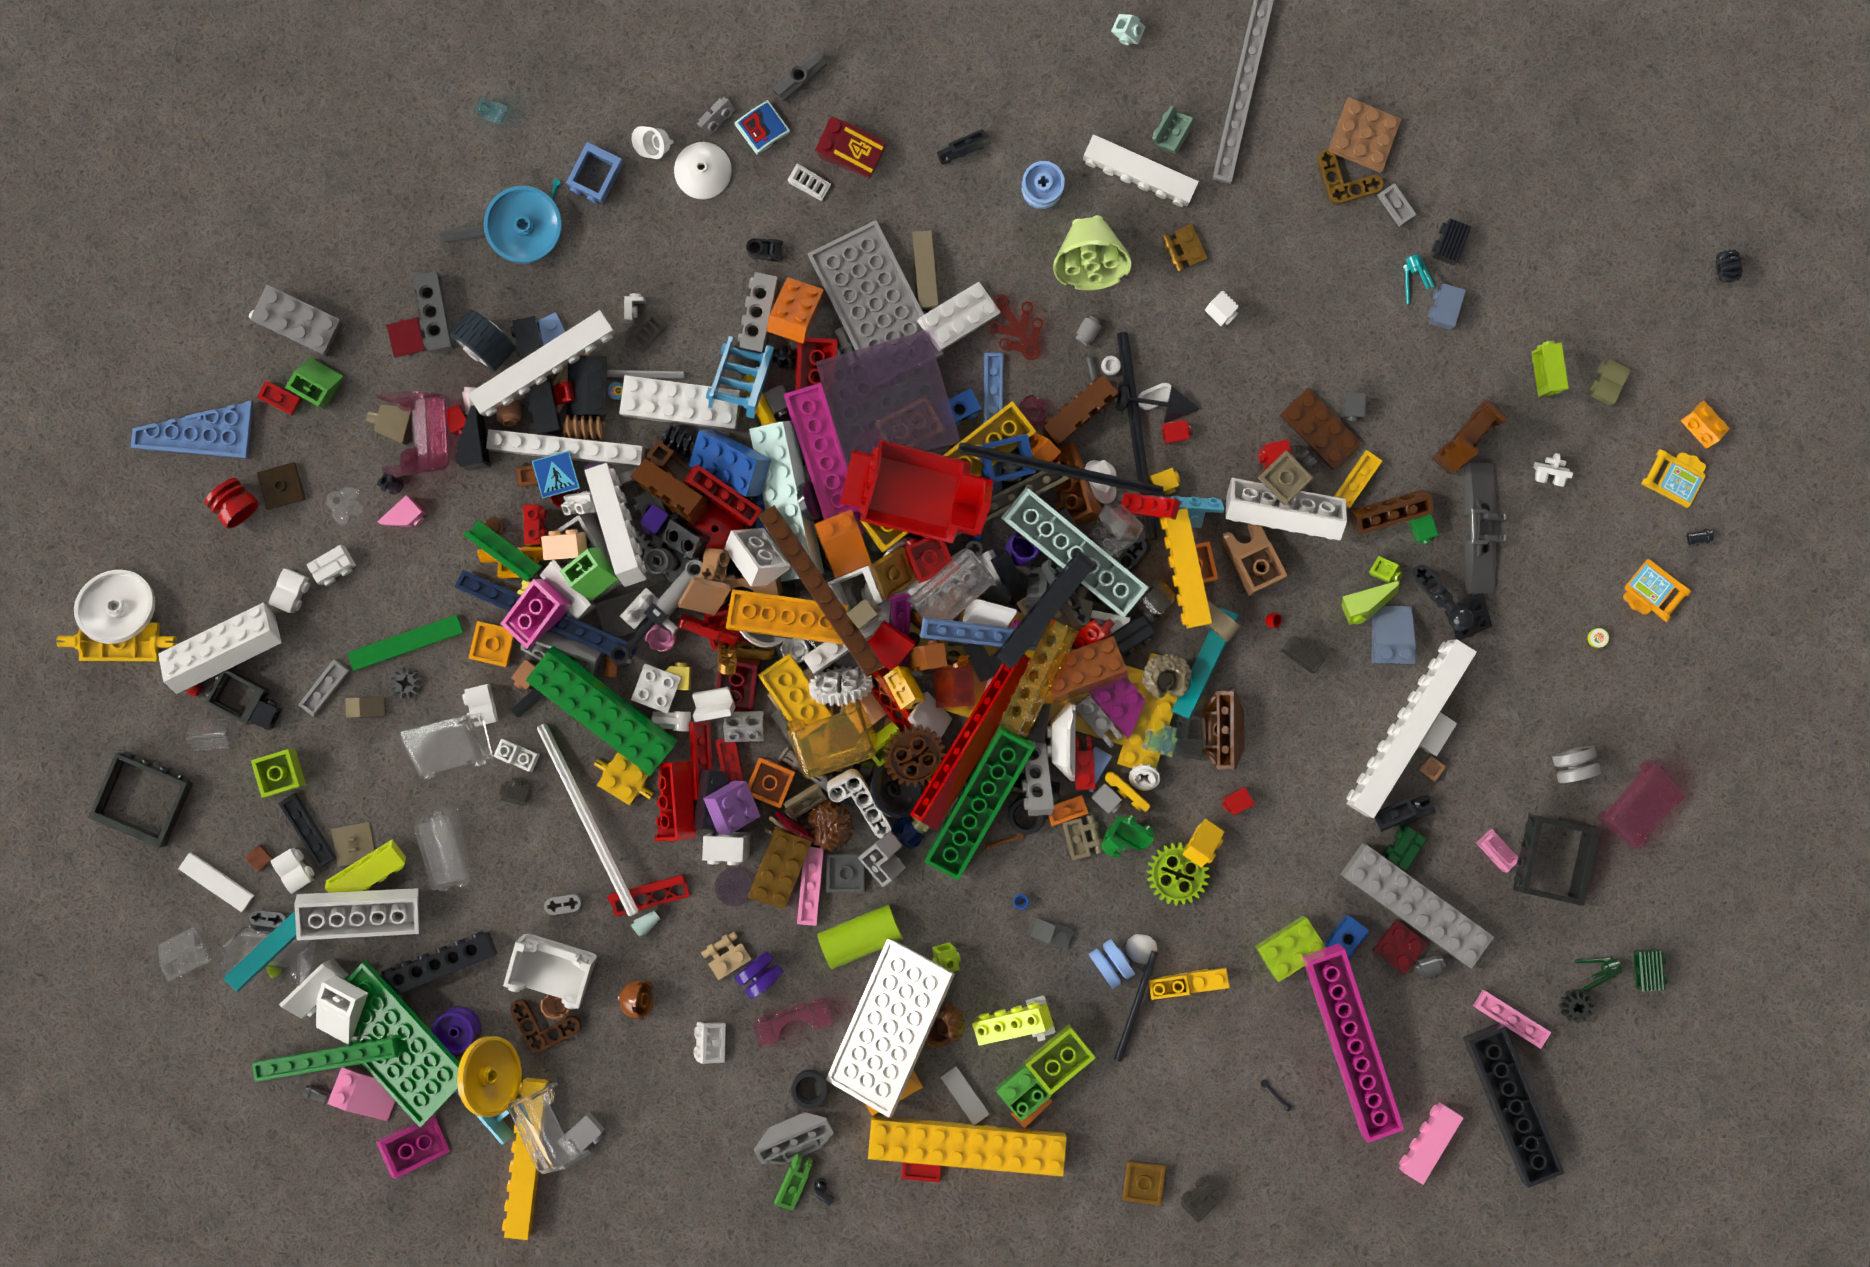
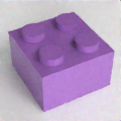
M733 781L703 798L718 834H732L760 817L746 781Z

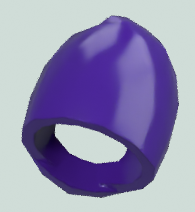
M1016 532L1007 542L1005 552L1008 551L1015 566H1026L1036 558L1039 549L1020 533Z

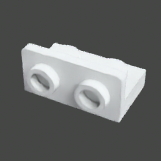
M697 1022V1027L694 1030L696 1038L694 1057L696 1061L702 1064L725 1062L726 1023Z

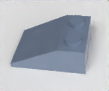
M1383 606L1372 616V663L1415 664L1416 644L1412 606Z

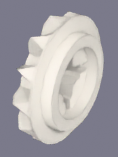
M1141 763L1139 766H1134L1130 771L1129 781L1136 789L1143 791L1152 790L1160 782V773L1157 772L1156 768H1152L1150 764L1145 766ZM1141 774L1148 775V778H1141Z

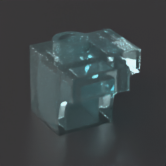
M1164 725L1157 732L1147 730L1142 749L1172 757L1178 739L1175 738L1177 728Z

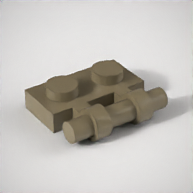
M1094 814L1086 816L1088 824L1083 825L1081 818L1062 823L1071 860L1091 856L1089 850L1091 847L1095 848L1096 854L1103 852L1101 848L1103 840L1099 836L1097 829L1099 825L1098 821H1095ZM1087 830H1090L1092 841L1087 842L1085 835Z

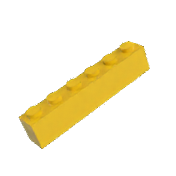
M1188 509L1178 510L1176 520L1160 518L1162 530H1166L1167 537H1164L1166 549H1170L1169 565L1170 568L1174 567L1175 575L1172 578L1174 587H1178L1179 594L1176 595L1177 602L1183 609L1181 621L1188 629L1211 624L1212 620Z

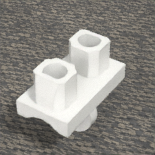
M1555 453L1552 458L1546 457L1545 463H1550L1551 465L1534 463V469L1536 470L1535 480L1537 482L1547 483L1549 474L1555 475L1553 484L1564 487L1567 479L1572 478L1573 472H1570L1569 468L1559 467V465H1566V461L1560 460V454Z
M590 491L567 494L563 497L565 502L561 505V508L565 515L597 512Z

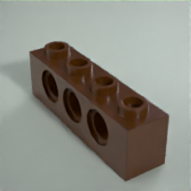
M1422 489L1350 510L1349 512L1353 529L1361 535L1432 514L1434 509L1431 495Z

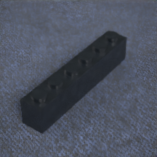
M536 316L512 320L511 333L517 341L515 352L517 357H520L522 360L544 346L539 320ZM548 375L546 377L547 380L539 385L534 384L529 387L530 391L526 393L530 401L527 402V408L529 413L533 415V421H531L532 430L537 435L562 432L551 375Z

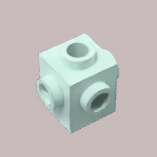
M1119 14L1111 32L1119 38L1122 44H1139L1146 26L1134 15Z

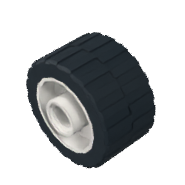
M472 309L467 312L450 332L451 337L471 358L493 372H496L515 350V345L494 323Z

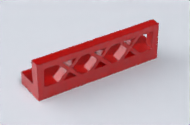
M883 666V668L871 675L872 679L875 678L879 683V688L873 685L871 693L893 723L903 732L904 725L906 727L912 725L908 717L913 709H900L884 679V676L890 670ZM884 695H888L891 699V704L885 701ZM895 710L901 712L902 719L897 717Z
M685 874L628 889L633 900L637 895L641 894L648 897L645 905L640 906L635 903L638 910L690 897ZM683 884L685 894L676 895L671 890L674 885ZM662 889L667 892L663 900H657L652 897L656 890ZM617 892L607 895L608 902L612 904L615 917L627 914L626 910L617 912L616 901L620 900Z

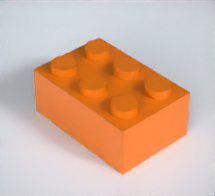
M787 277L769 315L767 332L804 343L821 306L824 289Z

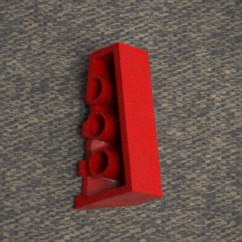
M690 761L660 763L658 789L661 790V795L657 798V806L660 807L659 817H656L655 825L658 826V834H655L654 841H681L696 838Z

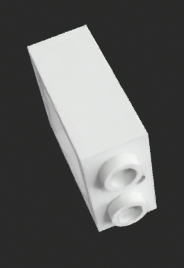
M870 565L828 582V585L841 604L849 605L840 583L862 573L873 596V601L876 604L886 601L880 595Z

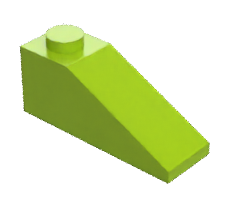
M1399 581L1343 596L1342 608L1349 625L1362 624L1398 594Z

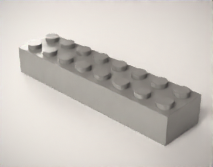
M1362 843L1340 874L1471 969L1494 938V936L1366 844Z

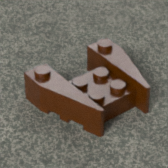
M1488 399L1481 402L1470 415L1471 418L1432 458L1448 474L1454 471L1457 473L1467 461L1479 453L1475 447L1481 442V436L1485 433L1487 434L1492 428L1495 430L1499 425L1507 421L1505 414Z

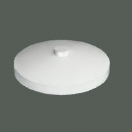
M127 570L107 571L92 578L80 590L74 605L75 620L79 628L92 640L106 644L121 643L137 636L149 624L155 610V596L150 585L140 575Z

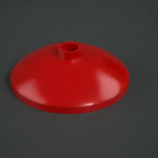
M708 503V510L696 525L692 526L710 537L706 549H724L731 530H744L743 523L714 503ZM716 526L719 530L714 533L711 531V528Z

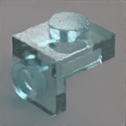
M480 96L474 113L485 121L502 125L509 107L490 101L485 96Z

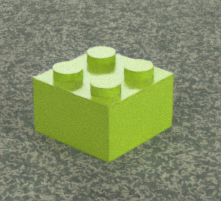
M287 749L251 760L262 798L306 786L296 749Z

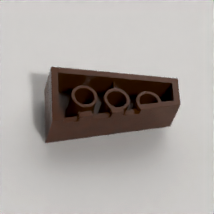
M1104 375L1099 379H1094L1084 392L1081 390L1073 397L1075 400L1070 404L1066 403L1059 409L1060 413L1055 417L1052 415L1044 422V431L1057 446L1062 444L1117 397L1118 391Z
M644 459L630 476L634 483L695 526L709 508L706 498L692 490L684 482L677 480L669 471L665 472L660 469L661 466L652 460L650 462Z

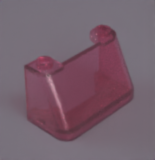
M1644 760L1639 766L1642 772L1635 774L1637 778L1614 805L1610 804L1608 806L1610 809L1605 813L1601 811L1595 818L1631 849L1642 848L1647 842V837L1675 804H1679L1684 799V790L1655 760Z

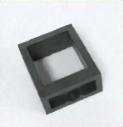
M227 669L217 674L215 678L216 683L207 692L205 703L246 725L253 724L249 720L259 700H266L270 690L232 669ZM231 677L255 689L243 714L218 701Z

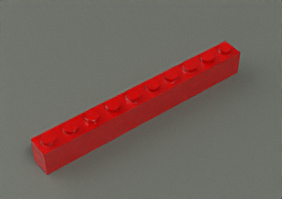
M1023 654L1011 669L1003 663L1001 664L910 813L912 817L935 831L937 830L999 725L1036 667L1037 663L1027 655Z

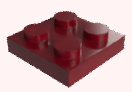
M1395 919L1373 948V951L1405 975L1428 943Z

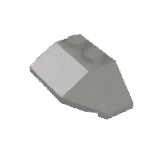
M804 1112L769 1127L754 1148V1152L761 1164H786L791 1162L797 1153L805 1156L821 1149L834 1132L827 1118Z

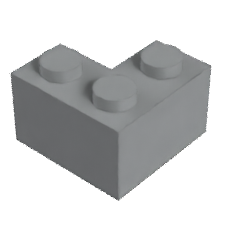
M890 831L858 857L882 887L890 883L906 868L894 854L902 845Z

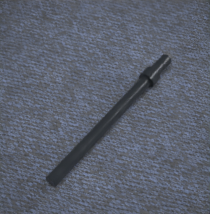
M1151 950L1148 962L1144 964L1143 976L1114 1057L1116 1061H1122L1150 977L1154 975L1156 969L1154 966L1159 954L1157 951Z

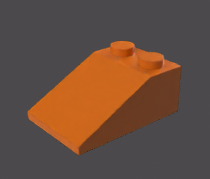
M852 510L814 524L835 579L871 565Z

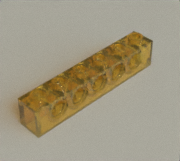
M1055 619L1048 623L1041 640L1037 643L1032 658L1028 662L1024 675L1019 680V685L1011 697L1007 710L1002 715L1000 725L1015 734L1028 736L1079 631Z

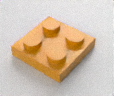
M477 621L468 659L508 667L514 636L502 626Z

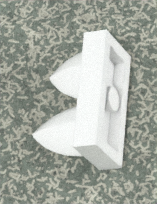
M645 588L620 617L633 629H636L647 617L644 614L645 610L652 603L655 604L659 598L648 588Z

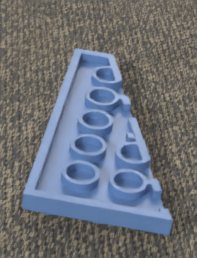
M247 401L221 409L187 415L183 418L170 419L166 422L132 428L131 448L248 459L254 401Z

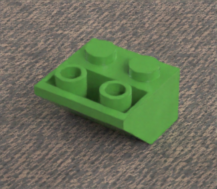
M310 357L294 371L285 388L326 410L344 376Z
M599 547L586 549L560 570L568 585L590 601H593L619 580L615 575L613 567Z
M1025 1063L996 1087L998 1095L1021 1122L1051 1097Z

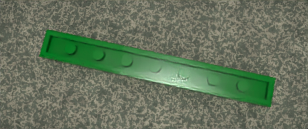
M392 1037L252 1062L255 1082L397 1058L400 1055L397 1039Z

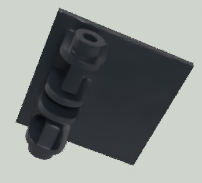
M1483 593L1457 603L1458 606L1468 607L1474 615V622L1467 630L1459 631L1453 628L1457 640L1460 641L1492 627ZM1444 610L1445 615L1448 617L1449 613Z

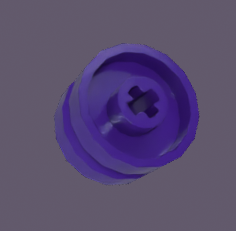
M768 951L757 957L734 977L740 986L752 980V983L745 990L750 999L766 991L784 973L779 964L766 969L773 961V957Z
M455 1007L435 1020L432 1033L452 1055H457L466 1051L474 1041L479 1039L481 1022L473 1010L467 1007Z

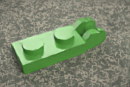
M798 1153L795 1155L774 1201L776 1206L794 1210L808 1179V1173L813 1162L812 1158L808 1157L805 1159L801 1171L798 1168L802 1161V1155Z

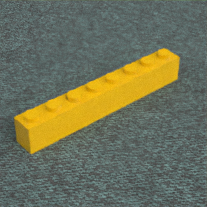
M526 1077L523 1083L520 1082L518 1093L521 1094V1101L517 1103L516 1114H519V1117L514 1125V1133L517 1134L516 1141H513L511 1152L514 1153V1159L511 1160L509 1172H512L511 1180H508L507 1192H509V1199H506L504 1211H507V1217L503 1220L502 1231H505L504 1238L528 1240L531 1236L550 1080Z

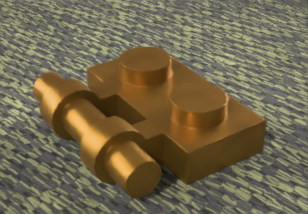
M1192 224L1174 231L1176 237L1174 240H1171L1169 234L1162 236L1165 243L1164 248L1168 250L1172 258L1170 261L1176 267L1177 272L1184 270L1182 264L1184 261H1187L1188 266L1191 267L1207 260L1205 251ZM1175 246H1180L1183 255H1178Z

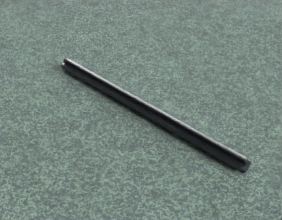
M1120 332L1117 333L1123 383L1129 388V396L1137 397L1128 333ZM1128 401L1127 410L1137 480L1149 483L1138 402ZM1143 516L1146 540H1156L1155 517Z
M960 443L958 447V452L961 454L1149 495L1162 496L1164 490L1163 486L967 443Z

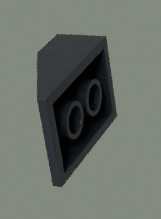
M475 405L470 407L457 445V452L455 453L456 463L468 471L491 467L489 450L486 449L487 435L484 416L478 412Z

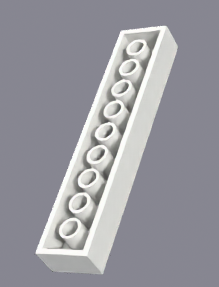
M1447 640V642H1443L1438 649L1440 653L1436 659L1433 658L1428 665L1429 671L1426 675L1423 674L1417 683L1419 685L1416 692H1411L1407 699L1409 701L1406 708L1403 707L1397 715L1398 721L1389 727L1387 739L1380 742L1377 747V755L1375 757L1372 756L1368 761L1367 766L1369 768L1365 774L1361 773L1358 777L1356 789H1352L1348 793L1346 804L1361 814L1370 818L1376 816L1477 653L1459 640Z

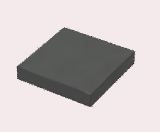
M826 854V893H865V866L858 859L861 854Z

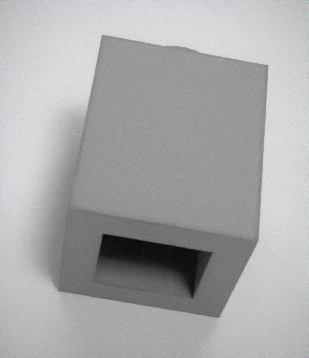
M1105 783L1090 796L1108 814L1111 811L1114 813L1121 806L1119 802L1122 799Z

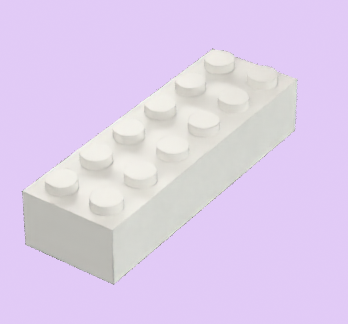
M625 375L619 414L623 417L673 422L675 424L737 432L740 405L715 399L713 407L709 408V399H706V393L710 386ZM718 389V392L742 397L740 390Z
M607 463L586 469L585 474L615 575L624 587L647 580L645 573L648 570L640 556L642 555V550L635 539L637 533L634 526L630 523L632 517L629 509L625 506L627 500L624 492H621L620 486L622 485L618 475H616L614 468H610Z
M1231 478L1226 496V519L1266 526L1272 529L1277 528L1288 530L1289 532L1303 533L1310 536L1325 537L1331 540H1341L1347 523L1346 499L1300 491L1284 506L1263 483Z
M261 603L159 653L163 682L178 694L282 643L275 614L264 603Z
M418 888L297 894L295 900L297 940L419 934Z

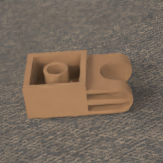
M1249 523L1247 527L1250 533L1249 543L1243 544L1238 542L1230 532L1221 535V541L1248 596L1287 577L1262 526ZM1256 567H1262L1263 570L1259 572Z

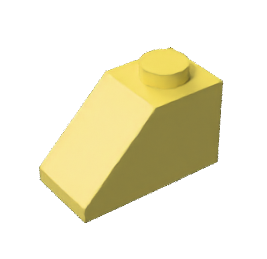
M675 663V666H670L665 670L681 677L677 690H691L692 667H687V663Z

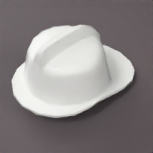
M640 126L634 129L632 133L633 147L643 157L660 159L669 150L670 145L673 144V140L669 139L668 134L663 129Z
M1092 460L1085 466L1086 470L1116 476L1115 468L1105 460ZM1088 481L1095 498L1099 502L1108 504L1114 501L1116 487Z

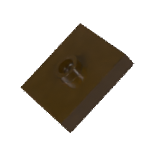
M295 462L257 472L267 510L306 500Z

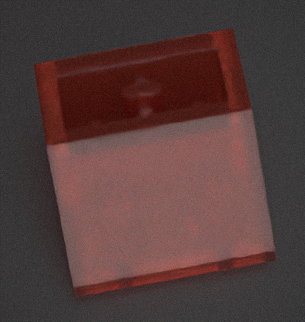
M973 667L934 669L936 708L975 706Z

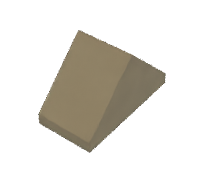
M385 697L345 698L346 718L385 716Z

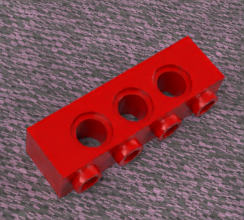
M695 465L683 481L746 526H752L762 511L761 508L699 465Z

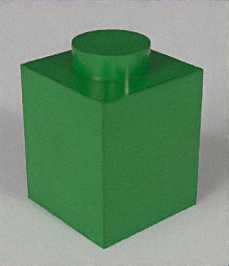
M1431 514L1409 520L1415 542L1421 541L1423 545L1434 541L1433 537L1438 536Z

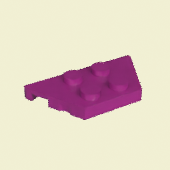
M1125 678L1088 692L1128 739L1146 701L1130 680Z

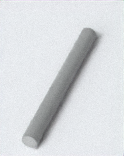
M607 370V378H624L627 375L642 378L685 379V371Z

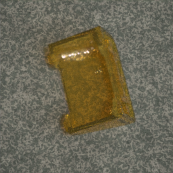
M859 699L855 700L856 703L851 701L848 702V705L843 703L839 714L809 724H805L804 720L798 718L787 722L786 730L801 772L805 778H814L868 760L876 754L877 734Z

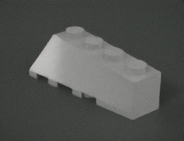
M551 630L546 632L529 649H526L521 644L520 649L539 660L554 645L593 676L597 674L603 655L599 651Z

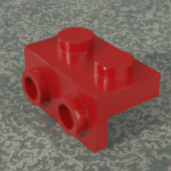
M1110 618L1101 625L1096 620H1092L1073 634L1072 644L1078 649L1095 643L1101 638L1106 639L1112 633L1110 629L1115 623Z

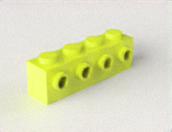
M392 839L326 880L325 889L328 893L368 891L374 883H380L390 873L400 871L405 865L406 856Z
M1033 1002L1028 1004L1026 1008H1022V1005L1011 1008V1011L1008 1012L1002 1009L994 1012V1015L989 1016V1013L979 1015L978 1019L972 1023L978 1045L1047 1031L1054 1026L1047 1003L1039 1004V1002Z

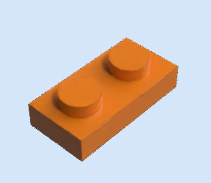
M1079 795L1054 804L1052 814L1048 815L1051 826L1088 814L1083 796Z

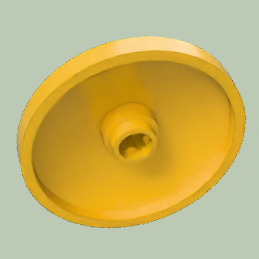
M486 1036L474 1041L463 1054L457 1075L458 1091L462 1102L473 1114L482 1117L500 1115L516 1099L522 1078V1069L518 1053L513 1045L502 1037Z

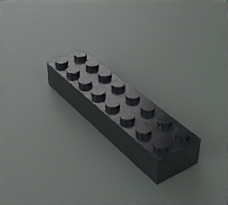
M1496 1023L1464 1036V1042L1521 1182L1530 1188L1564 1174L1505 1026Z

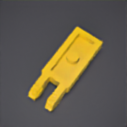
M1106 772L1105 781L1110 786H1117L1119 788L1117 792L1124 798L1128 796L1133 800L1131 804L1137 810L1141 811L1143 809L1146 812L1150 808V803L1115 772Z

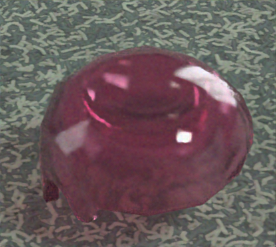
M1033 394L1025 396L1019 404V410L1031 425H1039L1047 416V406L1043 399L1037 398Z

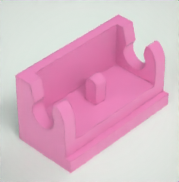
M1490 829L1476 842L1502 872L1508 873L1517 864L1519 857L1493 829Z

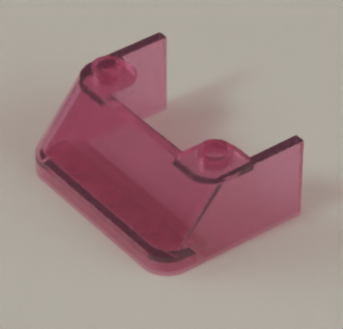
M412 391L377 394L378 399L389 403H396L398 408L403 411H411L414 448L405 449L401 453L400 465L382 467V471L397 477L440 471L447 468L449 465L447 409L444 396L438 393Z

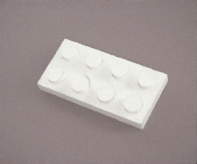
M977 282L919 317L917 322L940 352L996 318L1001 312L980 282Z

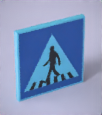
M570 451L532 461L542 499L580 488Z

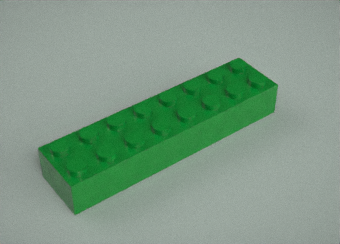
M554 645L547 651L525 680L649 776L677 742L673 736L652 722L647 716Z
M1002 724L999 725L954 804L951 814L946 818L926 853L925 863L959 881L1032 754L1035 742Z

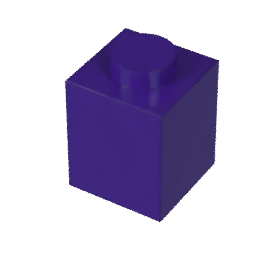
M652 504L639 523L643 525L642 530L650 536L653 533L658 536L659 531L671 516Z

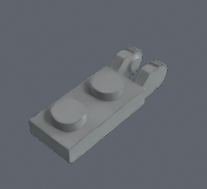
M1090 695L1076 705L1077 712L1110 748L1113 746V742L1104 734L1108 729L1113 732L1117 739L1121 740L1123 738L1113 726V722Z

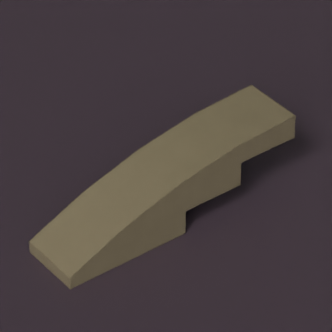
M932 231L912 232L919 306L921 309L938 307Z

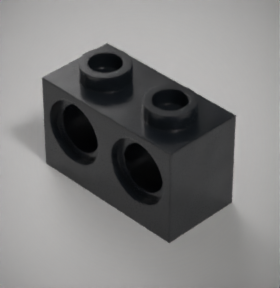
M670 519L662 537V541L668 544L667 547L681 552L682 556L688 560L702 558L710 540L709 536L682 519Z

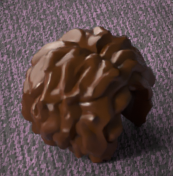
M825 801L823 804L820 803L818 807L812 809L808 816V824L813 828L811 836L814 838V845L820 846L824 850L829 849L832 852L837 850V848H842L851 839L854 827L851 823V814L848 812V809H845L844 805Z
M943 1001L925 1044L936 1049L948 1045L950 1040L959 1041V1038L962 1037L965 1031L963 1011L958 1010L953 1003Z

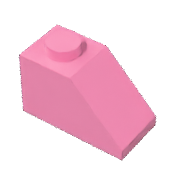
M406 495L378 523L384 526H418L423 522V516L426 513L410 496Z

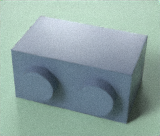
M1444 283L1439 288H1436L1433 294L1435 303L1433 307H1430L1427 315L1430 318L1428 324L1448 330L1453 329L1456 325L1466 290Z

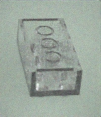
M965 548L907 600L922 618L953 620L995 583L996 580L973 551Z

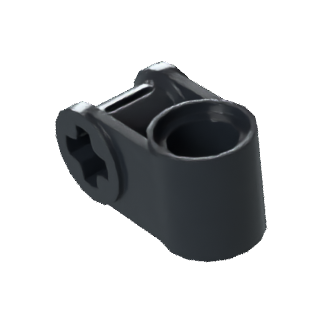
M753 238L746 244L747 254L752 259L781 262V246L784 242L778 239ZM758 245L760 247L759 252H751V246Z

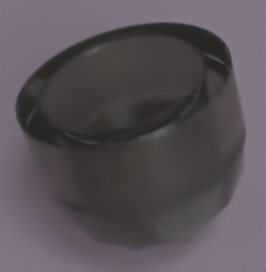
M955 650L948 652L946 656L947 663L953 666L958 660H950L949 656L959 657L961 654Z

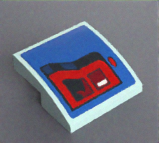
M768 100L746 113L734 123L756 155L771 147L774 142L785 137L790 132Z

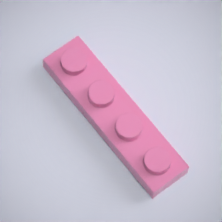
M810 846L802 866L797 924L817 925L824 849H821V847Z
M1482 990L1473 1005L1476 1009L1540 1049L1551 1034L1550 1031L1485 990Z

